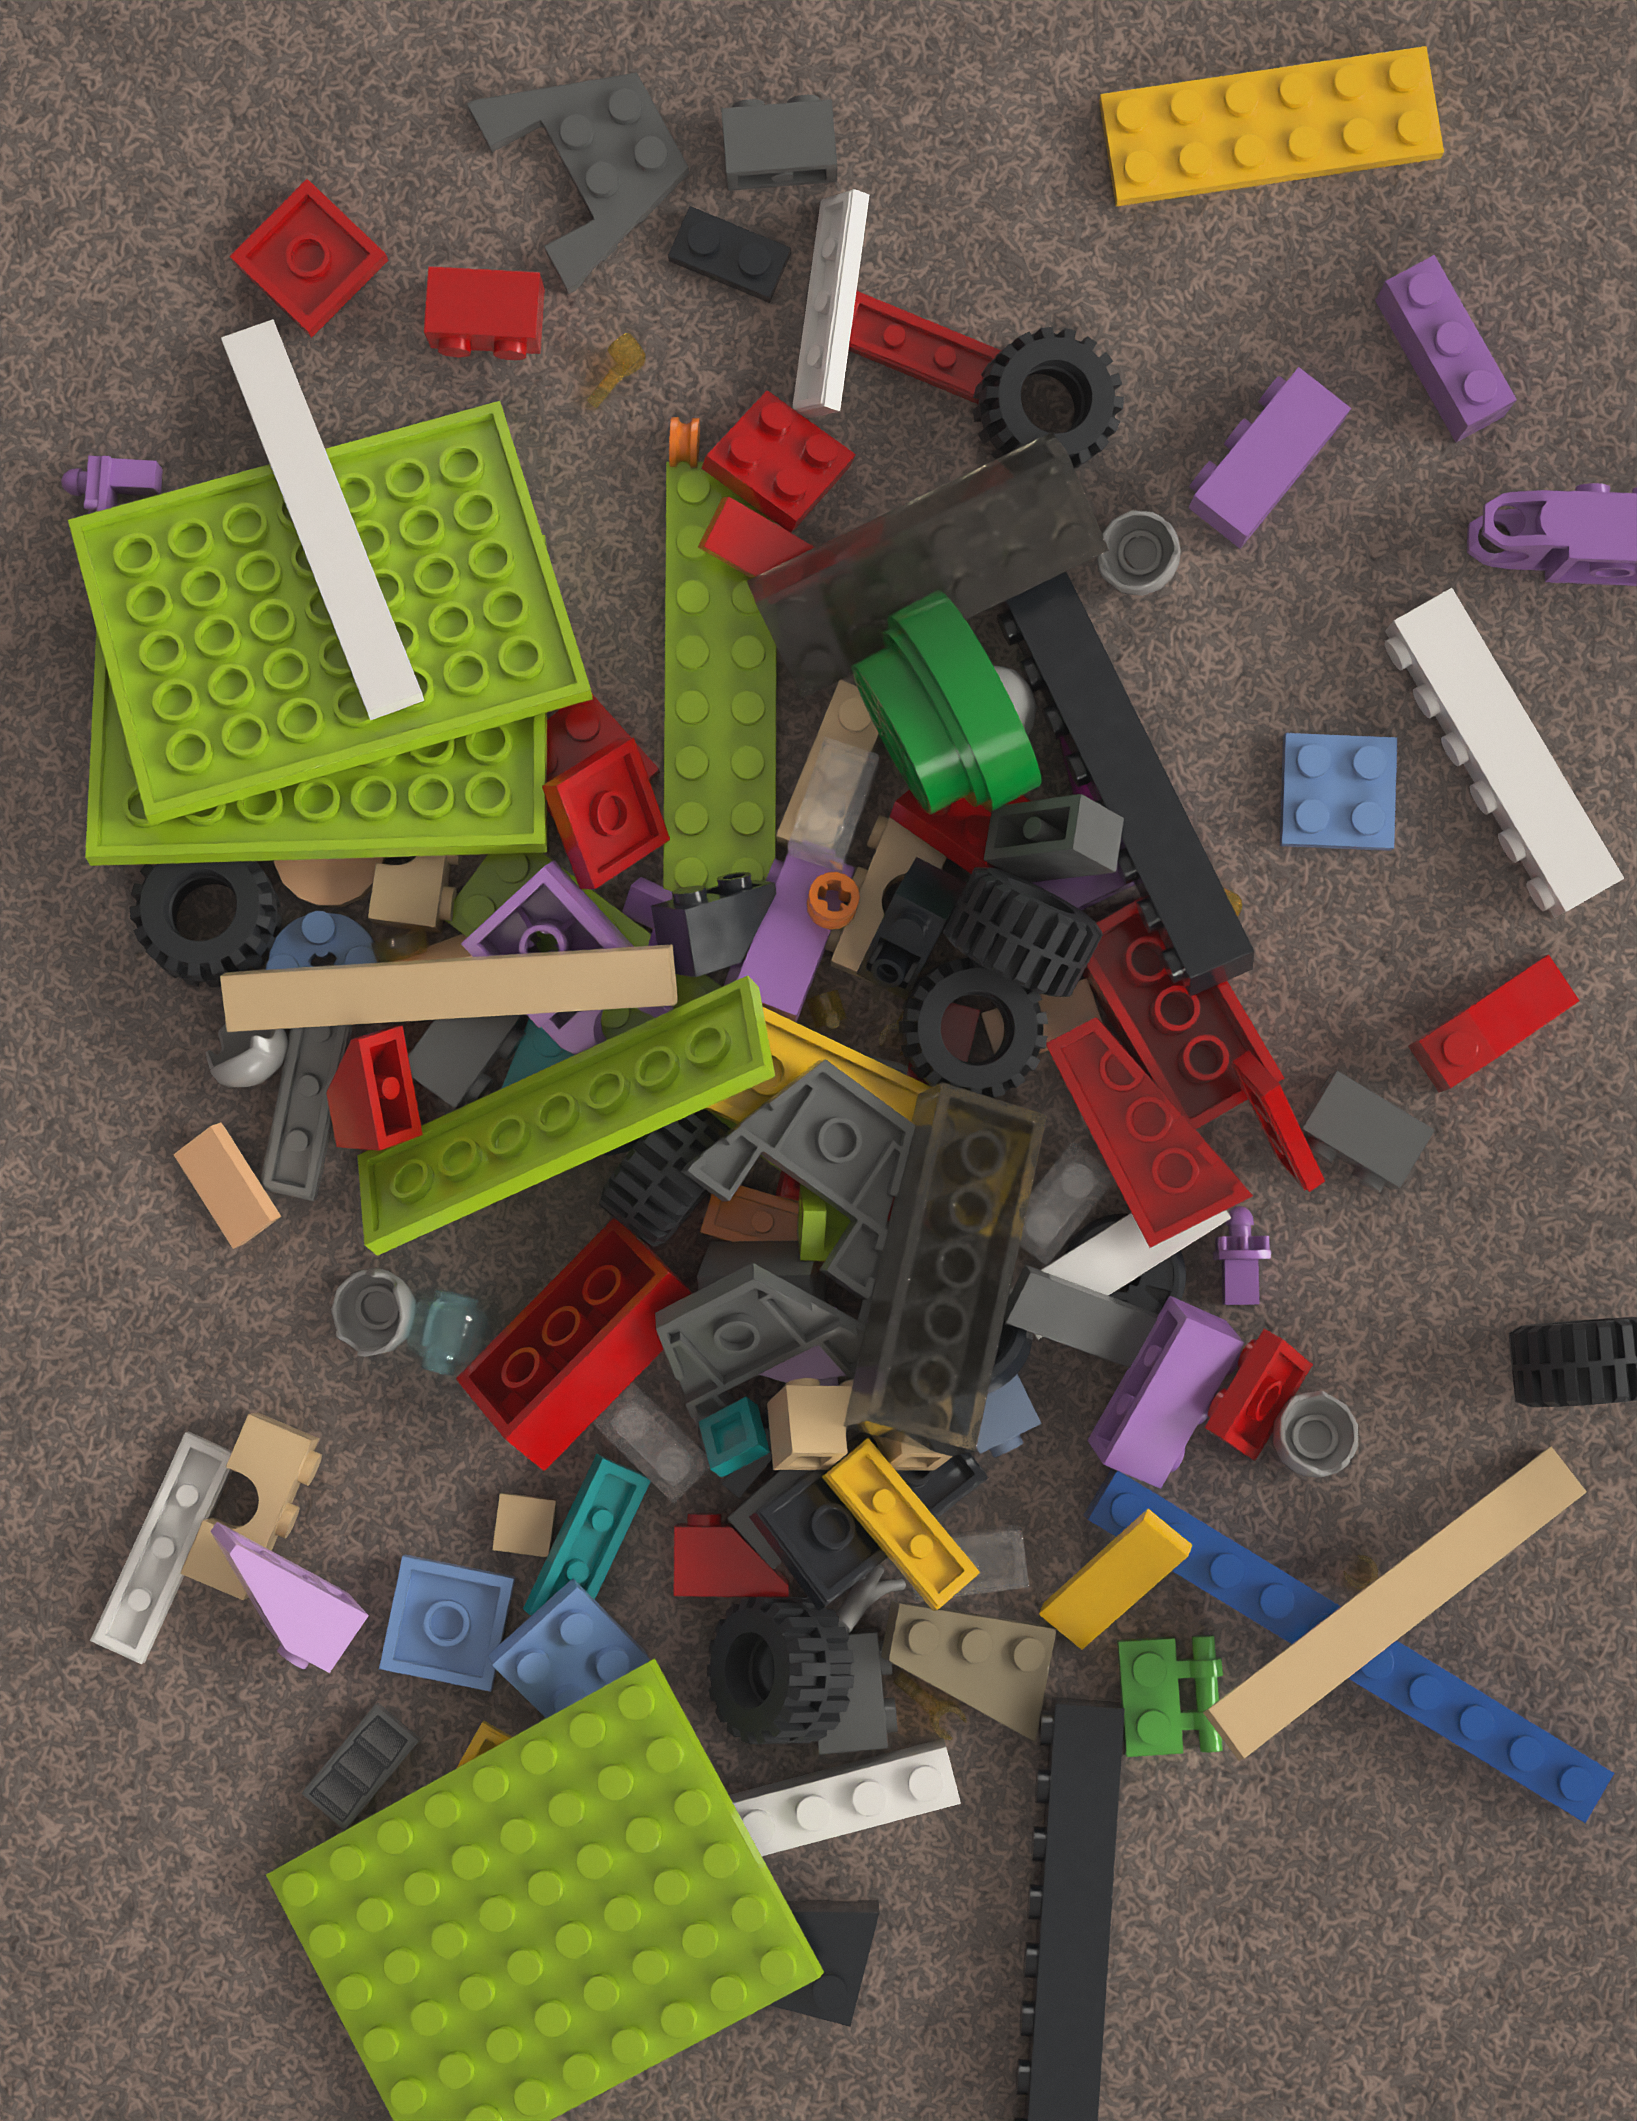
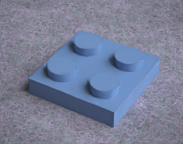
M1285 733L1283 736L1280 846L1393 850L1395 837L1397 737Z
M406 1554L403 1555L379 1669L491 1692L494 1687L497 1670L492 1666L488 1655L503 1642L516 1577Z
M574 1578L488 1655L492 1666L545 1718L650 1661L644 1649Z

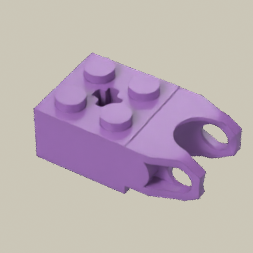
M1589 483L1576 486L1575 491L1537 490L1503 493L1483 506V515L1468 524L1467 553L1480 563L1490 567L1545 571V582L1637 586V487L1632 489V493L1610 492L1609 485ZM1502 506H1512V507L1517 508V509L1497 510L1498 508H1500V507H1502ZM1494 524L1504 525L1509 531L1510 536L1503 535ZM1482 528V536L1499 548L1504 549V551L1494 554L1484 550L1479 544V530Z
M555 860L538 871L461 943L473 957L542 953L536 946V943L541 940L536 933L540 931L545 935L551 933L556 938L558 944L555 946L559 948L558 952L634 947ZM672 1006L639 1007L638 1009L656 1018L674 1008ZM603 1010L526 1014L538 1028L542 1027L562 1049L575 1055L607 1040L601 1026Z

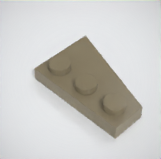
M892 1600L881 1657L1036 1742L1057 1629L1041 1624L944 1608L933 1611L926 1605Z

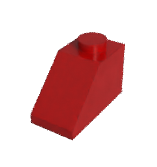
M394 1025L351 1039L326 1092L336 1147L380 1151L422 1136L403 1025Z
M687 1513V1523H677L674 1527V1596L789 1597V1581L777 1568L772 1569L733 1524H721L720 1513Z

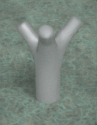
M880 1564L876 1566L867 1577L864 1576L852 1585L847 1599L836 1612L839 1616L838 1626L845 1627L849 1634L871 1604L889 1592L904 1590L906 1587L905 1581L903 1579H890L879 1582L885 1569Z

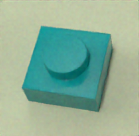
M747 1397L698 1422L710 1470L720 1477H724L770 1453L758 1405Z

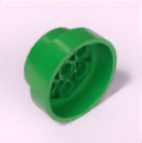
M937 590L888 616L889 630L883 632L885 648L852 665L851 669L860 696L882 742L921 807L931 815L964 797L973 807L982 805L987 811L992 812L1041 785L1039 766L1019 715L981 643L947 595Z

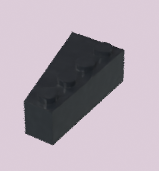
M830 1900L786 1901L824 1973L819 1979L773 2002L770 2006L851 2027L880 1913L879 1900H858V1902Z

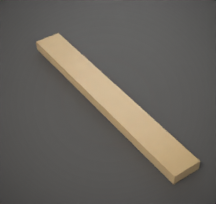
M672 944L226 972L220 976L227 1032L672 1006L678 1002Z
M1552 1446L1547 1448L1203 1712L1238 1761L1245 1759L1587 1491Z

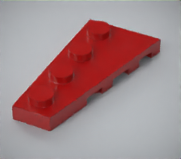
M1097 1017L1046 1043L1149 1248L1254 1196Z

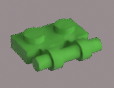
M1214 1635L1192 1636L1193 1658L1177 1659L1176 1642L1173 1636L1117 1640L1121 1704L1125 1708L1123 1734L1126 1757L1183 1754L1182 1730H1199L1200 1752L1223 1751L1221 1736L1203 1713L1219 1701L1217 1677L1223 1676L1222 1658L1216 1657ZM1179 1678H1195L1197 1710L1180 1711Z

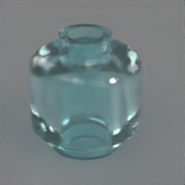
M435 1289L433 1297H424L418 1301L407 1339V1346L414 1354L423 1357L421 1368L454 1376L456 1366L467 1367L480 1354L488 1325V1316L483 1310L478 1308L479 1299L447 1290Z

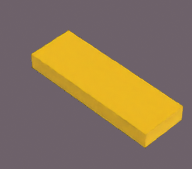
M869 1438L822 1476L933 1611L943 1606L980 1573Z
M1147 1509L1043 1603L1039 1615L1083 1650L1184 1561L1190 1553L1192 1544L1150 1509Z

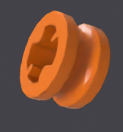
M671 417L669 437L670 467H677L678 463L685 461L689 463L690 468H697L700 446V418H692L690 423L684 424L679 420V417Z
M827 872L814 880L806 902L807 913L814 923L822 928L832 930L840 929L852 921L860 899L859 889L854 880L846 874L839 872ZM834 890L838 892L839 900L848 902V906L841 903L839 911L828 910L827 901L818 899V896L825 899L827 891Z

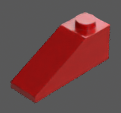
M1548 954L1414 1041L1408 1047L1437 1091L1442 1092L1451 1089L1485 1067L1580 1000Z

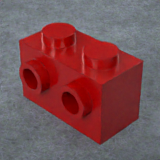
M428 266L424 334L430 348H437L438 353L449 357H467L471 355V350L492 351L495 357L504 360H523L526 358L527 353L541 354L545 289L540 272Z

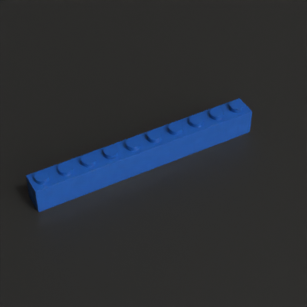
M1113 1468L1110 1469L1083 1515L1092 1523L1117 1537L1144 1511L1150 1509L1192 1544L1188 1557L1172 1570L1174 1573L1291 1644L1341 1607ZM1397 1640L1348 1678L1584 1823L1588 1820L1614 1775V1772Z

